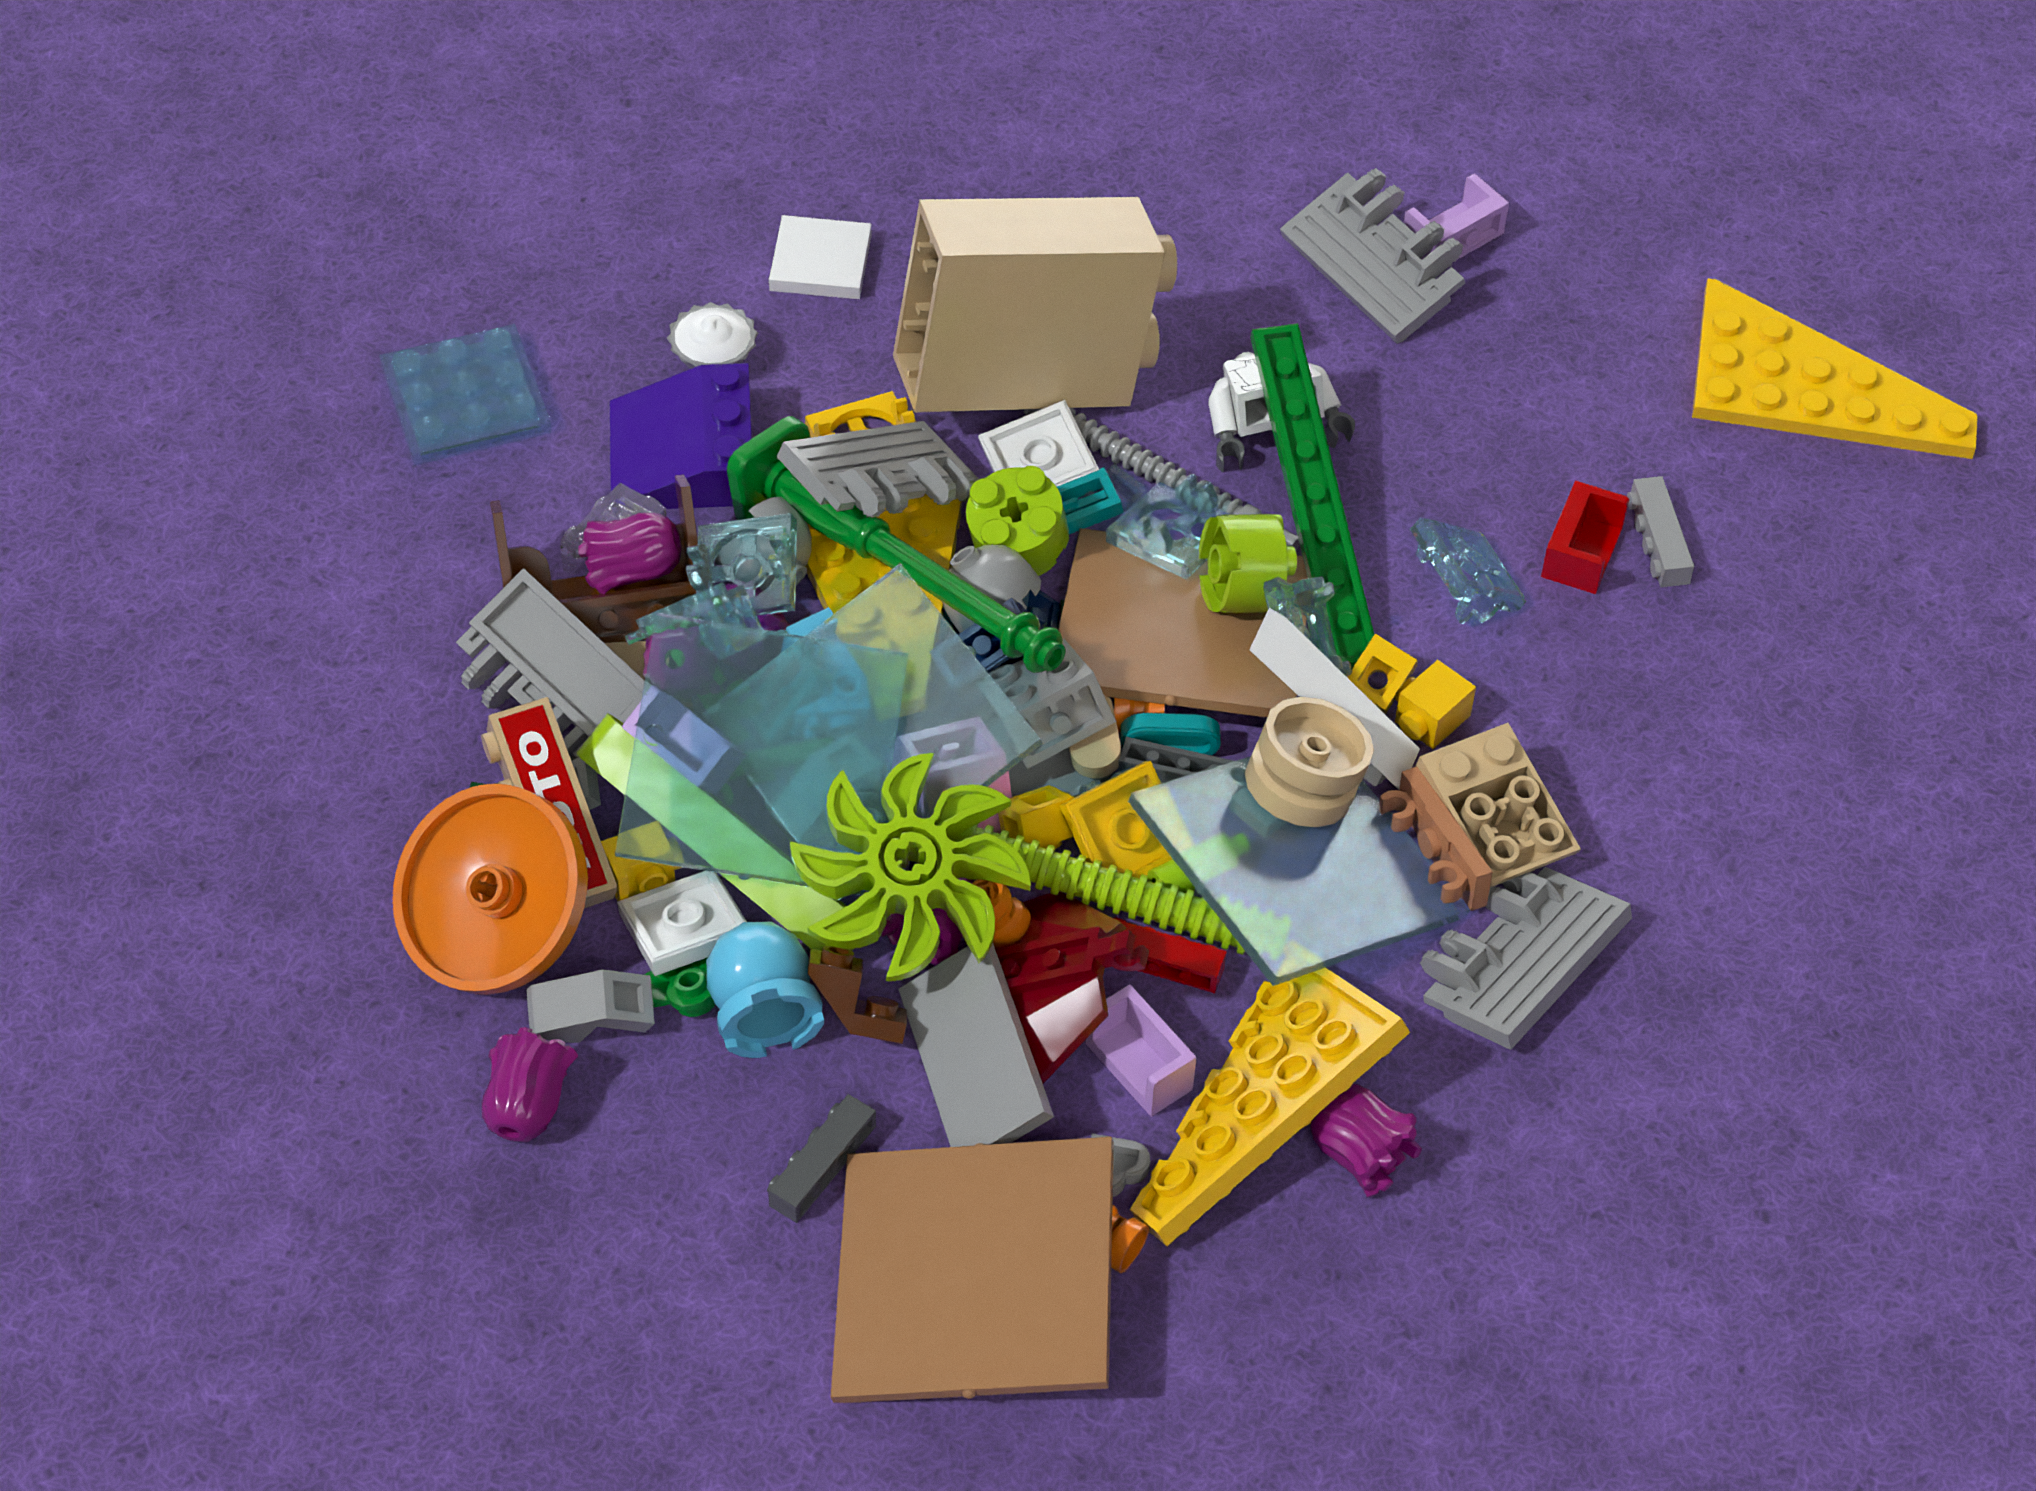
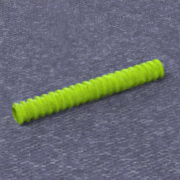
M977 824L967 829L955 840H952L960 842L965 838L982 833L995 835L1013 846L1021 855L1028 868L1030 880L1035 883V889L1042 890L1045 886L1051 888L1050 893L1053 895H1058L1059 891L1066 893V899L1073 900L1074 896L1082 898L1081 902L1086 905L1092 901L1097 903V909L1104 910L1105 906L1113 908V914L1119 915L1123 911L1129 913L1128 919L1135 920L1136 916L1144 918L1143 923L1147 925L1155 921L1160 923L1159 929L1166 930L1167 926L1175 928L1174 933L1178 935L1186 931L1191 933L1190 938L1197 940L1198 936L1205 937L1206 944L1212 945L1214 941L1222 943L1221 948L1228 950L1229 946L1237 948V954L1243 955L1245 951L1253 953L1252 958L1259 960L1260 956L1268 958V963L1275 965L1276 961L1280 959L1290 926H1287L1288 920L1281 919L1280 923L1272 921L1273 916L1270 914H1266L1262 918L1256 916L1257 910L1250 909L1249 913L1241 911L1242 906L1238 904L1230 908L1225 906L1226 901L1223 899H1219L1218 903L1210 901V895L1204 894L1202 898L1194 896L1195 891L1188 889L1187 893L1179 891V885L1172 884L1171 888L1163 886L1164 881L1157 879L1156 883L1148 881V876L1144 874L1140 878L1132 876V870L1126 869L1124 873L1117 871V866L1113 864L1108 869L1102 867V861L1097 859L1093 863L1086 862L1085 855L1080 854L1077 859L1071 857V851L1066 849L1061 854L1055 852V846L1050 844L1047 849L1039 847L1040 841L1034 839L1030 844L1024 842L1025 838L1022 835H1017L1016 839L1009 837V831L1002 830L1000 834L993 832L994 827L991 825H987L983 829L978 827Z

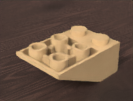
M1509 723L1419 757L1416 767L1425 776L1492 870L1490 887L1580 852V846Z

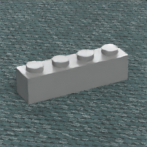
M1663 477L1634 479L1631 492L1627 493V497L1630 499L1628 508L1630 510L1634 509L1635 528L1637 532H1642L1644 554L1650 555L1652 577L1658 578L1661 588L1690 584L1694 564Z

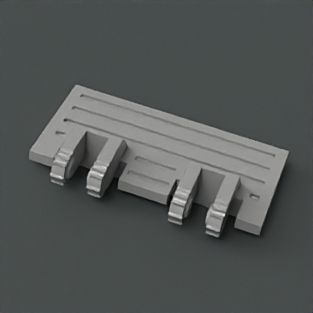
M1375 168L1374 170L1371 169L1370 172H1367L1359 180H1355L1347 172L1282 226L1280 231L1282 237L1394 342L1399 344L1451 301L1450 296L1465 284L1464 278L1452 267L1443 273L1462 254L1463 245L1452 237L1444 241L1442 245H1439L1421 260L1424 255L1444 237L1445 229L1439 223L1437 224L1433 221L1428 225L1426 224L1417 233H1414L1394 214L1390 215L1394 209L1401 205L1405 193L1394 184L1386 188L1384 192L1379 193L1385 185L1387 177L1385 174Z
M924 421L785 441L777 455V458L820 505L831 504L836 511L853 509L855 505L860 511L864 512L863 514L871 518L878 517L887 510L893 514L901 513L902 510L908 507V499L923 497L925 493L930 499H934L937 505L941 506L948 505L957 498L959 501H968L971 486L979 480Z
M524 568L469 622L471 627L456 641L472 659L488 643L490 644L461 675V683L468 690L479 688L506 661L509 663L481 695V702L488 709L500 707L511 696L521 705L548 697L551 707L555 705L553 712L561 733L571 723L576 726L563 739L571 761L579 758L576 754L607 713L624 723L652 688Z
M1544 867L1538 875L1528 872L1503 882L1506 889H1500L1499 886L1490 887L1486 908L1499 915V917L1477 939L1463 933L1459 934L1452 929L1450 931L1447 930L1441 937L1442 939L1439 944L1449 956L1443 953L1439 954L1438 951L1435 952L1433 950H1428L1423 955L1419 964H1421L1425 973L1438 980L1423 995L1424 1003L1443 1011L1444 1017L1452 1023L1511 1050L1632 919L1630 903L1547 867Z

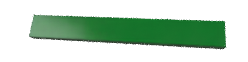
M1299 324L1252 329L1250 339L1326 657L1342 673H1350L1375 634Z

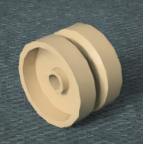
M1309 697L1283 700L1270 710L1259 740L1253 750L1245 771L1247 788L1260 806L1279 819L1298 826L1316 828L1335 824L1348 813L1358 786L1368 769L1374 752L1371 735L1358 718L1343 707L1326 700Z

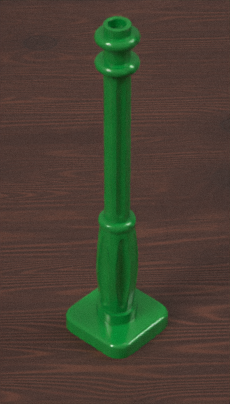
M787 416L740 446L729 458L727 475L734 514L737 521L743 525H746L754 518L748 510L756 504L772 497H783L800 513L806 523L826 537L855 551L864 559L877 558L999 638L1003 654L1009 658L1023 656L1024 665L1030 672L1042 673L1044 671H1053L1062 663L1066 649L1063 645L1061 632L1056 628L1045 627L1040 630L1038 617L1031 612L1014 614L891 534L890 527L885 520L877 517H867L855 505L853 509L836 511L831 504L820 505L777 458L783 442L811 438L808 426L794 416Z

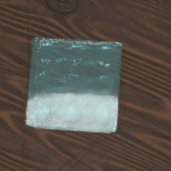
M515 324L379 355L381 368L414 466L552 433L548 413Z

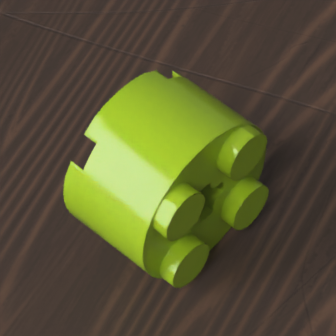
M1036 466L1006 468L977 480L971 486L970 497L966 507V519L975 548L984 545H1005L1016 550L1031 565L1038 576L1049 571L1057 563L1056 558L1064 548L1066 549L1069 542V528L1060 492L1056 485L1044 474L1043 470Z
M1230 514L1210 517L1203 527L1199 545V559H1208V575H1199L1201 592L1208 609L1212 612L1261 613L1267 612L1271 608L1276 612H1282L1286 604L1285 589L1287 576H1293L1296 572L1297 554L1293 546L1286 545L1281 515Z

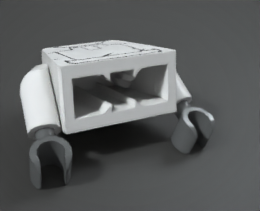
M1251 352L1241 353L1235 359L1224 363V378L1216 382L1209 397L1208 404L1214 436L1220 438L1216 448V466L1222 472H1224L1225 456L1236 457L1239 461L1240 470L1244 466V445L1241 441L1234 438L1237 432L1242 437L1272 430L1255 355ZM1308 363L1321 418L1326 416L1328 420L1325 427L1328 446L1336 447L1338 441L1337 431L1342 432L1347 441L1350 442L1355 429L1354 419L1347 413L1339 412L1338 408L1341 406V403L1326 371L1318 365Z

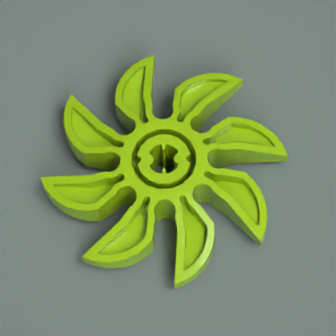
M934 753L909 757L896 765L887 775L881 789V804L888 819V823L885 824L876 822L873 815L863 806L843 770L835 777L829 788L826 804L827 819L831 833L837 843L856 852H862V854L833 852L790 841L791 858L797 873L816 892L829 898L839 899L856 894L861 890L869 891L852 904L809 926L808 933L818 941L829 946L845 949L868 946L879 940L886 926V920L891 914L898 913L904 916L903 929L886 975V981L888 982L912 977L927 967L934 958L940 942V929L932 911L934 908L943 909L947 916L956 924L978 964L987 956L995 934V915L992 903L984 889L957 878L987 880L1029 891L1031 888L1030 874L1026 863L1015 848L1005 840L995 835L982 833L965 838L960 842L952 841L967 829L1010 807L1011 800L1001 792L982 785L968 784L955 786L941 793L931 817L924 819L916 816L917 805L934 759ZM909 861L918 863L913 866L912 871L902 869L907 867Z

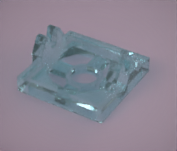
M1191 474L1176 489L1161 482L1155 485L1107 528L1106 542L1187 579L1208 560L1199 559L1201 538L1192 535L1191 528L1197 522L1205 525L1210 517L1230 514L1218 509V497L1212 483L1207 481L1198 491L1196 476ZM1170 509L1181 514V516L1177 519L1160 520L1150 514L1156 510ZM1169 530L1180 531L1185 537L1173 540Z
M792 513L698 526V545L687 547V554L692 560L693 565L686 566V572L691 586L696 590L695 616L702 623L795 611L797 519ZM758 535L768 538L770 545L774 549L775 554L768 555V559H764L757 552ZM741 538L740 553L733 558L731 563L714 566V560L722 547L733 539ZM749 559L759 560L761 568L757 577L748 582H741L737 579V569L741 563ZM774 575L775 578L770 586L756 596V588L764 583L767 576ZM732 581L739 588V600H729L721 596L713 583Z
M1421 517L1410 528V531L1419 543L1416 551L1419 561L1425 563L1430 560L1453 598L1460 600L1454 614L1460 624H1464L1468 620L1472 626H1475L1492 618L1498 610L1514 613L1519 611L1526 603L1525 596L1483 533ZM1462 569L1473 576L1475 581L1468 580Z
M1279 576L1264 582L1263 589L1267 608H1271L1286 617L1346 677L1351 675L1350 661L1342 662L1341 657L1336 653L1326 602L1335 595L1333 583H1324L1323 577L1302 579L1291 584ZM1301 614L1306 616L1309 632L1303 624Z

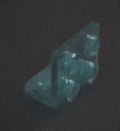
M724 582L635 620L639 630L625 636L628 645H631L649 637L650 634H656L698 616L701 623L699 627L701 640L710 653H714L717 662L730 658L767 640L744 585L727 591Z

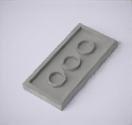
M993 943L987 956L979 964L969 946L899 988L904 1008L907 1009V1017L951 1147L974 1146L977 1143L985 1145L1012 1143L1054 1117Z

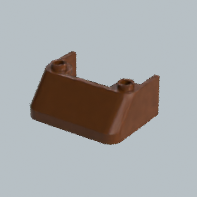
M684 474L674 476L680 523L675 524L682 547L680 562L669 574L660 578L624 585L618 590L611 588L605 594H600L596 588H592L586 582L585 577L587 575L551 580L546 557L534 547L517 546L508 548L500 500L490 501L503 588L524 568L603 643L646 640V638L650 637V634H656L651 626L664 616L678 629H680L682 621L694 612H697L705 620L707 604L691 487Z

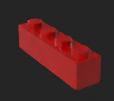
M1114 917L1115 920L1121 922L1126 927L1124 931L1130 930L1136 936L1133 949L1144 945L1149 950L1146 969L1137 971L1216 993L1225 969L1227 951L1221 950L1214 945H1204L1190 941L1183 936L1169 935L1159 932L1152 927L1138 926Z

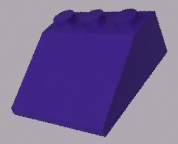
M749 363L700 365L610 400L611 512L679 509L674 476L684 474L691 487L693 508L733 507L727 475V464L733 452L752 439Z

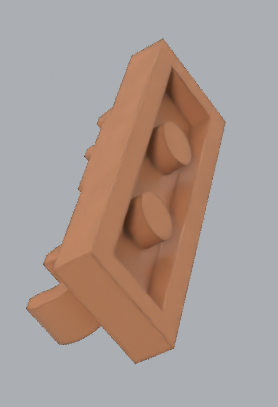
M1414 767L1402 771L1399 790H1390L1380 796L1379 812L1384 814L1393 810L1399 811L1392 816L1391 829L1393 832H1403L1411 828V826L1415 830L1421 852L1427 859H1432L1434 862L1429 867L1427 879L1429 884H1435L1439 881L1450 882L1442 885L1440 899L1443 903H1453L1462 897L1471 911L1487 906L1492 870L1419 768Z

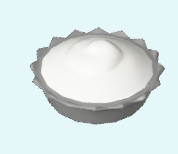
M709 302L703 307L693 305L689 312L679 313L677 321L669 325L671 333L667 339L671 343V351L677 354L689 369L700 365L742 363L747 358L748 353L756 346L755 339L758 332L754 329V320L747 318L744 310H734L728 303L718 306Z

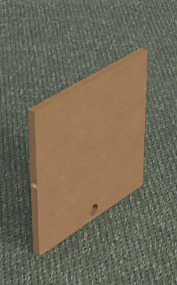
M1080 528L1059 631L1062 638L1068 642L1094 672L1105 697L1259 717H1268L1270 710L1281 701L1296 698L1297 694L1250 651V647L1267 612L1222 613L1212 612L1206 606L1201 592L1199 575H1208V559H1199V542L1193 543ZM1297 556L1296 572L1293 576H1287L1285 608L1282 612L1278 613L1286 617L1305 635L1310 586L1303 556Z
M1112 1137L991 1145L977 1143L974 1146L847 1154L831 1384L832 1401L835 1403H855L947 1397L972 1399L975 1396L1109 1389L1114 1142Z

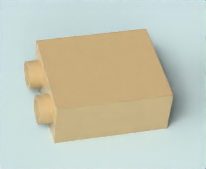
M1139 197L919 200L893 351L895 363L914 412L1043 409L1063 400L1066 401L1069 408L1130 406L1139 368H1152L1158 359L1160 345L1159 328L1156 317L1152 313L1156 292H1170L1175 284L1177 253L1172 237L1170 235L1156 234Z

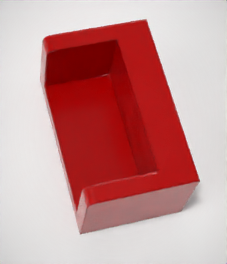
M1575 480L1548 543L1541 577L1596 594L1624 527L1630 499L1627 496Z

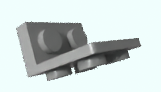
M1063 639V645L1066 649L1065 657L1055 670L1032 673L1026 669L1022 659L1013 665L1006 664L995 668L988 674L986 679L977 684L981 695L1002 720L1013 746L1026 769L1116 722L1094 672L1065 639Z

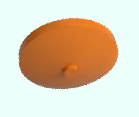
M484 784L470 787L438 804L423 818L408 839L400 856L393 884L392 901L395 925L399 938L412 961L435 981L472 994L485 995L508 992L533 981L555 963L569 945L578 928L585 907L588 883L587 863L575 828L561 810L550 801L520 787L507 784Z

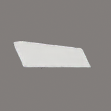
M1269 608L1250 647V651L1299 697L1326 700L1343 707L1358 718L1371 735L1374 752L1370 763L1399 789L1402 771L1412 768L1420 748L1286 617Z

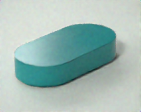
M1138 713L1129 716L1121 724L1122 748L1126 737L1207 755H1213L1221 746V728L1219 723L1205 715Z

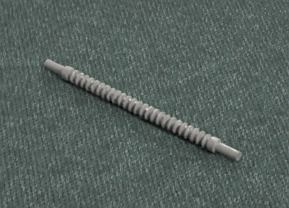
M1069 408L1086 444L1089 443V448L1092 452L1101 449L1100 454L1103 458L1111 455V460L1114 464L1122 461L1125 470L1133 467L1136 476L1144 473L1147 482H1152L1155 479L1158 488L1167 486V492L1169 494L1178 492L1180 500L1183 501L1190 498V505L1192 507L1201 504V511L1207 513L1212 510L1213 517L1230 514H1262L1260 509L1251 504L1243 507L1242 500L1239 498L1231 501L1229 492L1220 495L1218 486H1213L1209 489V483L1206 480H1201L1198 483L1195 474L1186 476L1184 468L1175 470V464L1172 461L1164 464V458L1161 455L1152 458L1153 453L1150 449L1141 452L1142 448L1139 443L1130 446V439L1128 437H1123L1119 440V433L1117 431H1112L1108 434V427L1106 425H1101L1097 428V421L1095 419H1090L1086 422V415L1084 413H1079L1075 416V409ZM1024 409V413L1029 415L1041 409ZM1284 529L1286 545L1293 546L1297 550L1300 545L1298 536Z

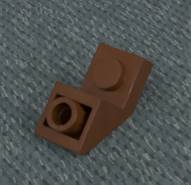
M824 946L822 951L811 949L808 974L848 1032L853 1035L903 1044L907 1025V1009L899 1008L896 1001L886 997L869 996L867 1001L857 999L863 974V959L854 957V952L845 948Z

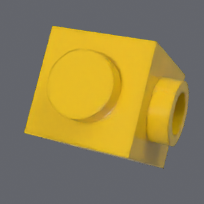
M1437 659L1417 678L1414 676L1409 677L1396 695L1398 705L1395 723L1400 726L1406 736L1413 740H1420L1431 749H1434L1471 716L1476 686Z

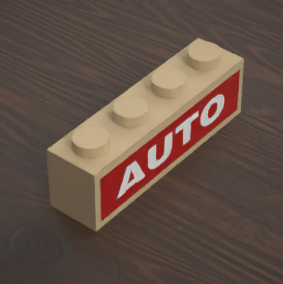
M548 697L489 715L487 733L481 734V739L490 764L498 762L505 780L499 781L498 784L520 787L545 798L559 808L571 822L580 838L587 863L588 883L584 908L614 899L617 884Z

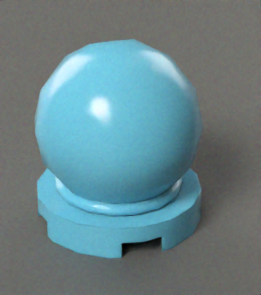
M743 922L719 937L707 959V989L720 1009L717 1015L719 1034L724 1039L726 1049L741 1057L767 1056L765 1047L790 1041L793 1050L797 1049L814 1038L824 1025L821 996L814 985L810 984V976L808 974L809 957L796 935L773 922Z

